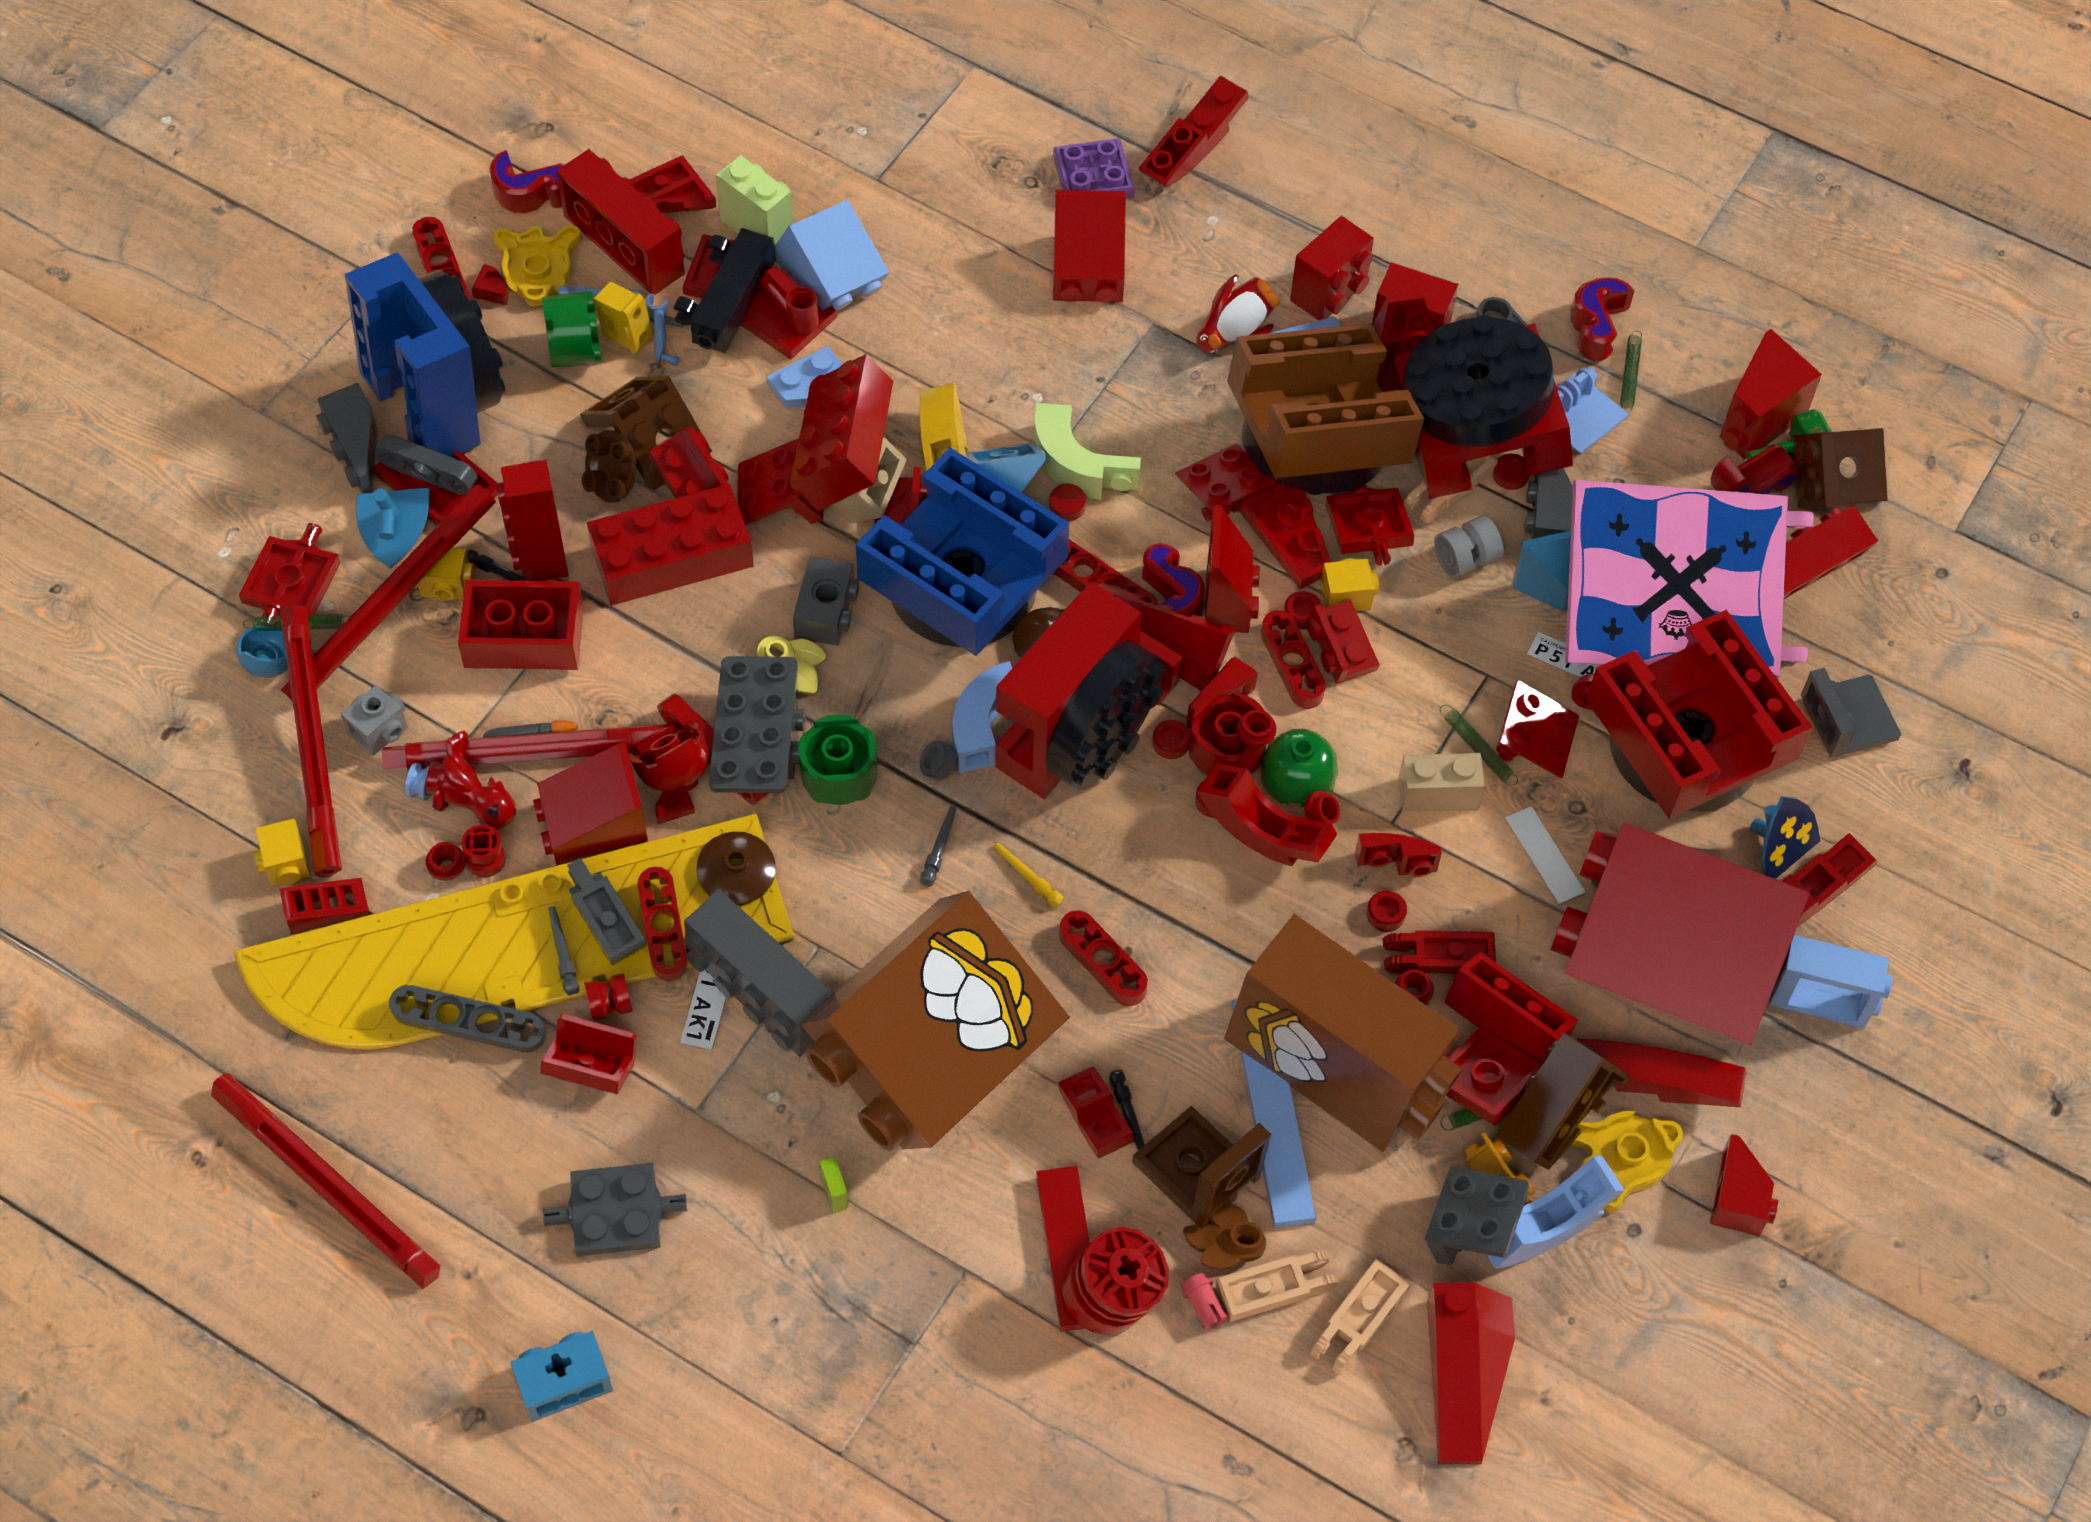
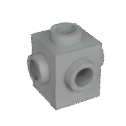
M376 685L368 692L357 696L351 706L341 713L347 734L372 756L388 743L398 740L407 728L403 713L405 706L402 701L392 692L386 694Z

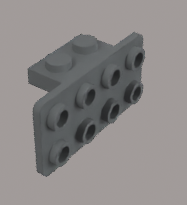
M727 656L722 659L709 785L712 791L782 793L787 789L788 779H794L795 764H800L799 741H797L798 731L805 730V709L798 708L796 697L798 664L795 658Z

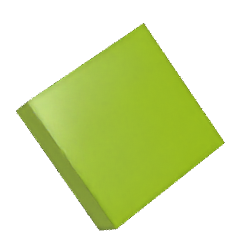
M834 1157L820 1160L821 1179L833 1214L847 1210L848 1194L837 1160Z

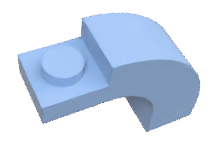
M1010 661L991 667L978 675L968 684L957 701L953 714L952 738L953 747L957 754L956 766L958 773L995 765L996 744L991 726L1000 715L996 712V686L1012 669Z
M1593 1156L1554 1190L1524 1205L1506 1257L1502 1258L1487 1255L1494 1268L1508 1267L1532 1259L1562 1244L1605 1214L1603 1208L1625 1189L1603 1156Z

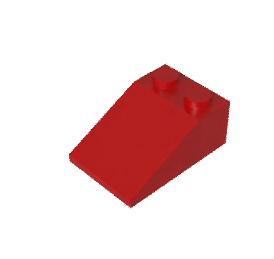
M1213 505L1206 567L1205 619H1207V624L1219 628L1225 625L1236 629L1235 632L1249 633L1251 619H1258L1259 596H1252V587H1259L1260 566L1253 565V549L1221 505Z

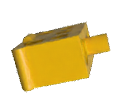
M610 281L594 297V308L598 314L603 336L636 354L653 336L643 296Z

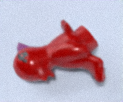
M460 731L445 740L446 756L442 764L432 763L428 769L426 791L429 794H434L432 807L439 812L446 810L448 804L468 808L475 814L480 824L490 825L496 830L504 828L513 821L516 815V803L510 793L506 791L501 781L495 783L494 779L490 777L488 787L482 786L476 772L465 759L464 748L468 740V733Z

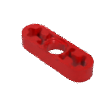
M1282 610L1268 613L1263 619L1261 637L1292 701L1297 706L1306 709L1317 707L1324 699L1326 682L1294 617ZM1275 625H1277L1280 630L1285 629V642H1283L1282 644V637L1277 629L1272 630V627ZM1288 653H1297L1304 661L1300 665L1292 666L1283 660V656ZM1305 675L1304 681L1307 687L1314 689V693L1309 694L1306 689L1301 690L1303 682L1301 677Z
M656 866L650 867L640 874L637 885L651 966L658 978L665 981H673L685 973L688 964L672 875L666 869ZM659 879L660 885H664L661 887L663 903L655 904L653 891L649 888L651 887V880ZM666 914L674 920L673 927L665 933L653 930L651 922L657 915ZM670 942L672 956L678 960L674 961L673 968L666 969L665 963L658 962L664 960L662 944Z
M1071 911L1064 915L1060 922L1059 932L1060 941L1064 947L1119 1004L1134 1006L1141 1003L1147 993L1148 979L1145 972L1088 913L1084 911ZM1071 926H1074L1076 929L1084 927L1085 939L1079 933L1071 935ZM1087 940L1089 942V945L1085 949V944ZM1100 950H1106L1115 959L1110 965L1100 966L1093 961V954ZM1120 967H1121V977L1117 974V972L1119 971ZM1122 978L1129 984L1136 981V990L1134 991L1131 988L1123 990Z

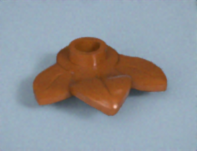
M1232 1204L1226 1209L1223 1207L1219 1208L1211 1215V1222H1208V1225L1203 1229L1197 1224L1183 1228V1234L1189 1245L1197 1251L1203 1252L1201 1265L1211 1269L1225 1270L1232 1268L1240 1261H1255L1265 1252L1266 1238L1261 1228L1255 1223L1249 1222L1245 1211Z

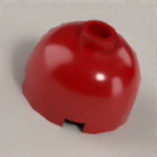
M686 721L684 723L688 729H681L679 731L676 730L674 725L668 726L650 735L636 746L639 754L634 756L631 753L629 758L637 775L644 784L653 790L663 792L677 791L678 794L686 793L698 785L697 779L704 774L709 763L710 750L697 722Z

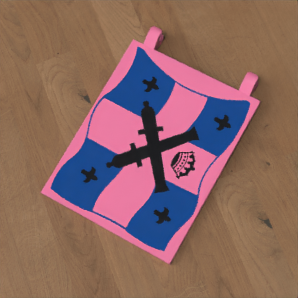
M1573 480L1565 663L1603 665L1636 650L1645 664L1650 665L1686 648L1688 639L1685 633L1688 626L1726 609L1775 676H1780L1781 662H1806L1808 658V649L1806 647L1781 646L1787 527L1795 529L1812 527L1813 513L1807 511H1787L1788 496Z

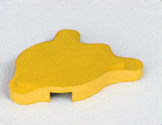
M567 225L551 237H546L543 228L539 226H533L521 233H515L506 228H500L494 232V244L503 254L501 268L507 288L512 293L523 298L527 305L533 307L542 306V297L556 295L559 286L568 285L572 275L571 254L582 240L581 230L578 227Z
M1636 1111L1617 1112L1599 1122H1580L1577 1127L1581 1129L1582 1133L1571 1145L1587 1150L1590 1154L1589 1157L1583 1159L1580 1167L1593 1156H1603L1625 1189L1603 1210L1609 1213L1617 1212L1627 1196L1657 1185L1666 1176L1671 1166L1674 1151L1683 1140L1684 1134L1679 1124L1674 1121H1661L1656 1118L1649 1120L1642 1116L1634 1115Z

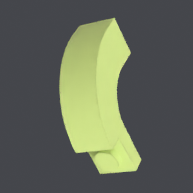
M1036 403L1034 443L1045 453L1046 461L1043 463L1042 468L1058 485H1076L1084 491L1087 498L1098 500L1102 499V488L1117 491H1139L1141 457L1102 455L1083 448L1075 440L1071 432L1072 405Z

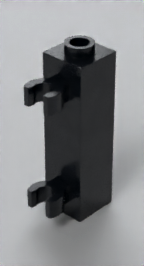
M741 228L733 243L720 235H713L708 248L713 249L709 256V260L721 264L700 304L697 305L693 300L679 296L673 306V309L678 311L675 321L681 325H691L692 343L707 350L713 349L726 353L760 290L759 281L776 261L774 238Z

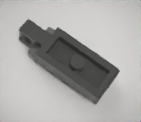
M581 858L568 864V873L575 886L568 889L572 901L611 966L646 947L643 935L606 876L603 877L601 872L592 876Z

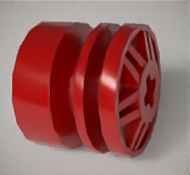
M1126 1227L1105 1230L1094 1238L1070 1263L1063 1276L1062 1295L1067 1310L1078 1324L1093 1333L1109 1336L1125 1332L1162 1299L1168 1287L1169 1268L1165 1255L1152 1238L1139 1230Z

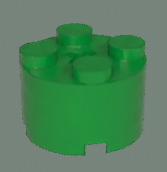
M592 291L542 297L552 368L602 362Z
M828 715L815 721L812 728L806 733L804 731L798 745L801 780L810 797L817 803L834 805L848 804L866 799L870 795L877 778V749L873 733L868 727L866 729L859 724L857 719L848 715Z

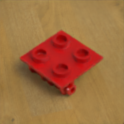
M1237 443L1175 472V475L1206 505V507L1201 509L1206 521L1212 520L1213 505H1221L1227 514H1230L1229 509L1231 512L1236 513L1239 511L1241 502L1276 484L1273 478L1262 473L1248 454Z
M1517 680L1509 701V708L1504 719L1496 751L1505 762H1510L1514 757L1520 755L1561 779L1566 768L1579 715Z

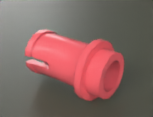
M1199 1273L1182 1283L1184 1289L1182 1296L1184 1299L1189 1298L1203 1324L1204 1330H1210L1213 1328V1323L1217 1327L1229 1317L1223 1310L1211 1287L1213 1284L1212 1278H1206L1204 1273Z

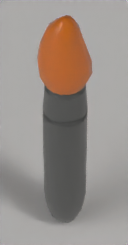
M555 720L551 723L500 727L487 731L483 738L576 731L578 724L572 721Z

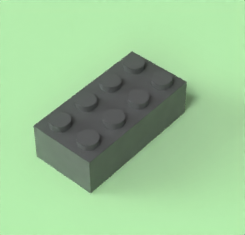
M718 889L684 920L687 960L699 972L706 970L715 979L714 983L727 998L734 996L744 1005L742 1007L743 1011L750 1020L757 1025L762 1022L772 1031V1038L783 1050L789 1051L791 1049L801 1057L806 1049L815 1042L802 1027L801 1023L834 993L727 895Z

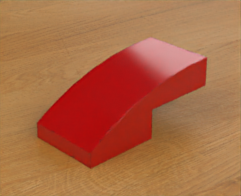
M1094 1066L1058 1082V1088L1074 1120L1098 1159L1134 1142L1133 1131L1114 1105L1112 1092Z

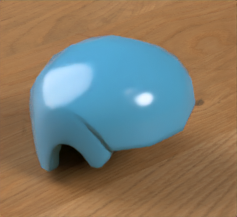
M252 628L247 629L238 639V660L241 666L253 676L271 678L281 675L288 670L286 648L281 631H268V629L264 631L263 629L262 632H255Z

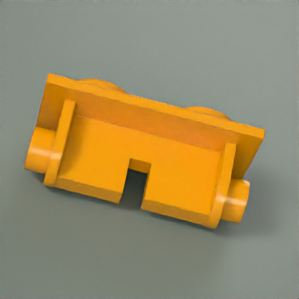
M1483 1132L1481 1135L1486 1144L1480 1146L1479 1143H1474L1465 1150L1468 1156L1466 1158L1467 1164L1474 1171L1528 1181L1530 1189L1525 1203L1533 1202L1530 1196L1536 1193V1190L1523 1172L1517 1175L1508 1164L1514 1158L1506 1145L1499 1138L1493 1141Z

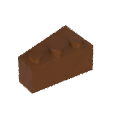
M1563 1033L1561 1038L1553 1042L1547 1050L1546 1060L1538 1073L1532 1075L1525 1083L1523 1095L1516 1106L1510 1109L1502 1118L1501 1129L1496 1136L1534 1163L1549 1170L1582 1133L1581 1129L1577 1126L1591 1110L1599 1113L1606 1105V1102L1601 1098L1616 1081L1624 1085L1631 1076L1569 1035Z

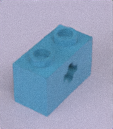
M593 1331L585 1334L583 1332L571 1333L563 1337L559 1344L545 1349L540 1347L529 1349L520 1354L519 1359L511 1361L531 1422L613 1392L610 1377ZM564 1368L566 1375L558 1377L556 1370Z

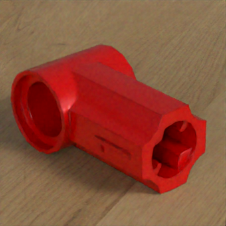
M774 266L768 269L759 281L760 290L787 317L790 330L798 334H808L817 329L819 315L815 291L801 286L785 268Z

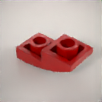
M1360 833L1355 850L1358 866L1383 867L1389 863L1396 862L1399 876L1412 875L1414 877H1422L1431 872H1437L1442 854L1441 846L1432 842L1392 833Z

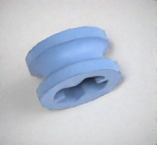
M413 763L411 765L405 782L406 796L413 798L418 794L419 798L425 801L430 798L431 794L426 791V777L430 766L422 769L421 764Z

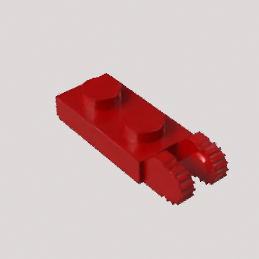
M1415 930V933H1391L1383 938V948L1385 950L1406 952L1414 949V955H1392L1385 958L1384 970L1394 974H1402L1412 969L1421 970L1424 973L1457 974L1458 970L1478 952L1483 953L1496 962L1495 934L1493 932Z

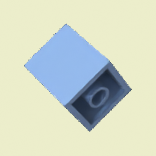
M845 200L790 225L775 245L776 261L801 286L815 291L818 305L822 310L833 306L835 311L851 304L854 301L853 297L861 293L864 297L876 293L882 288L881 282L889 274L887 267L849 200Z

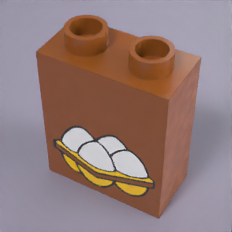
M966 891L940 898L808 1016L801 1025L815 1041L805 1051L813 1068L834 1087L839 1088L846 1081L851 1085L867 1105L857 1115L861 1126L879 1146L885 1150L892 1151L898 1144L902 1149L932 1148L1061 1027L1070 1016L971 892Z
M1296 914L1291 916L1246 973L1224 1037L1230 1044L1289 1082L1292 1088L1382 1152L1386 1150L1401 1129L1417 1141L1420 1140L1446 1103L1444 1097L1463 1070L1446 1057L1460 1031L1458 1027Z

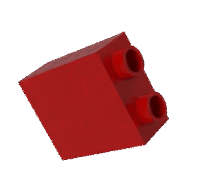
M1624 822L1617 838L1596 831L1579 874L1581 877L1599 883L1588 913L1567 906L1550 951L1570 958L1565 974L1745 1044L1752 1045L1810 892Z

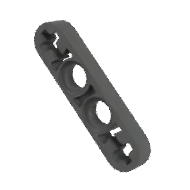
M414 985L398 987L392 993L389 1000V1007L393 1017L399 1023L407 1026L529 1053L538 1050L546 1039L543 1021L537 1015L522 1010ZM409 996H413L418 1006L428 1008L427 1001L429 999L433 1000L429 1007V1019L425 1020L424 1011L416 1008H411L408 1014H403V1009L399 1002H406ZM446 1004L455 1005L460 1010L458 1019L451 1024L440 1023L436 1018L439 1008ZM486 1013L494 1014L499 1019L497 1029L489 1034L482 1033L476 1028L478 1018ZM506 1018H512L511 1026L517 1029H525L527 1024H532L534 1032L538 1033L537 1036H530L527 1042H523L520 1033L508 1030V1038H503L507 1025Z

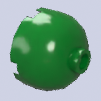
M1292 729L1279 734L1268 745L1261 762L1262 784L1269 795L1285 805H1288V802L1301 803V807H1305L1308 795L1315 791H1324L1331 794L1338 775L1337 757L1330 742L1317 732L1308 729Z

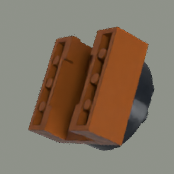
M1372 323L1239 336L1236 338L1227 382L1245 417L1242 428L1243 446L1249 458L1262 473L1287 486L1304 490L1311 495H1320L1322 493L1354 491L1371 481L1379 473L1382 466L1412 463L1424 417L1409 390L1382 392L1376 378L1380 363L1385 362L1387 350Z

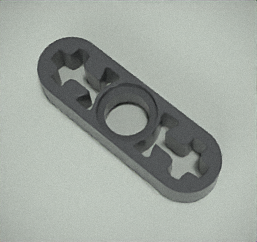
M385 435L374 451L376 458L388 468L459 495L468 494L478 478L474 469L468 464L394 435Z

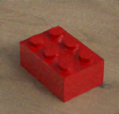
M465 580L458 646L464 668L578 670L584 612L580 583L572 581Z

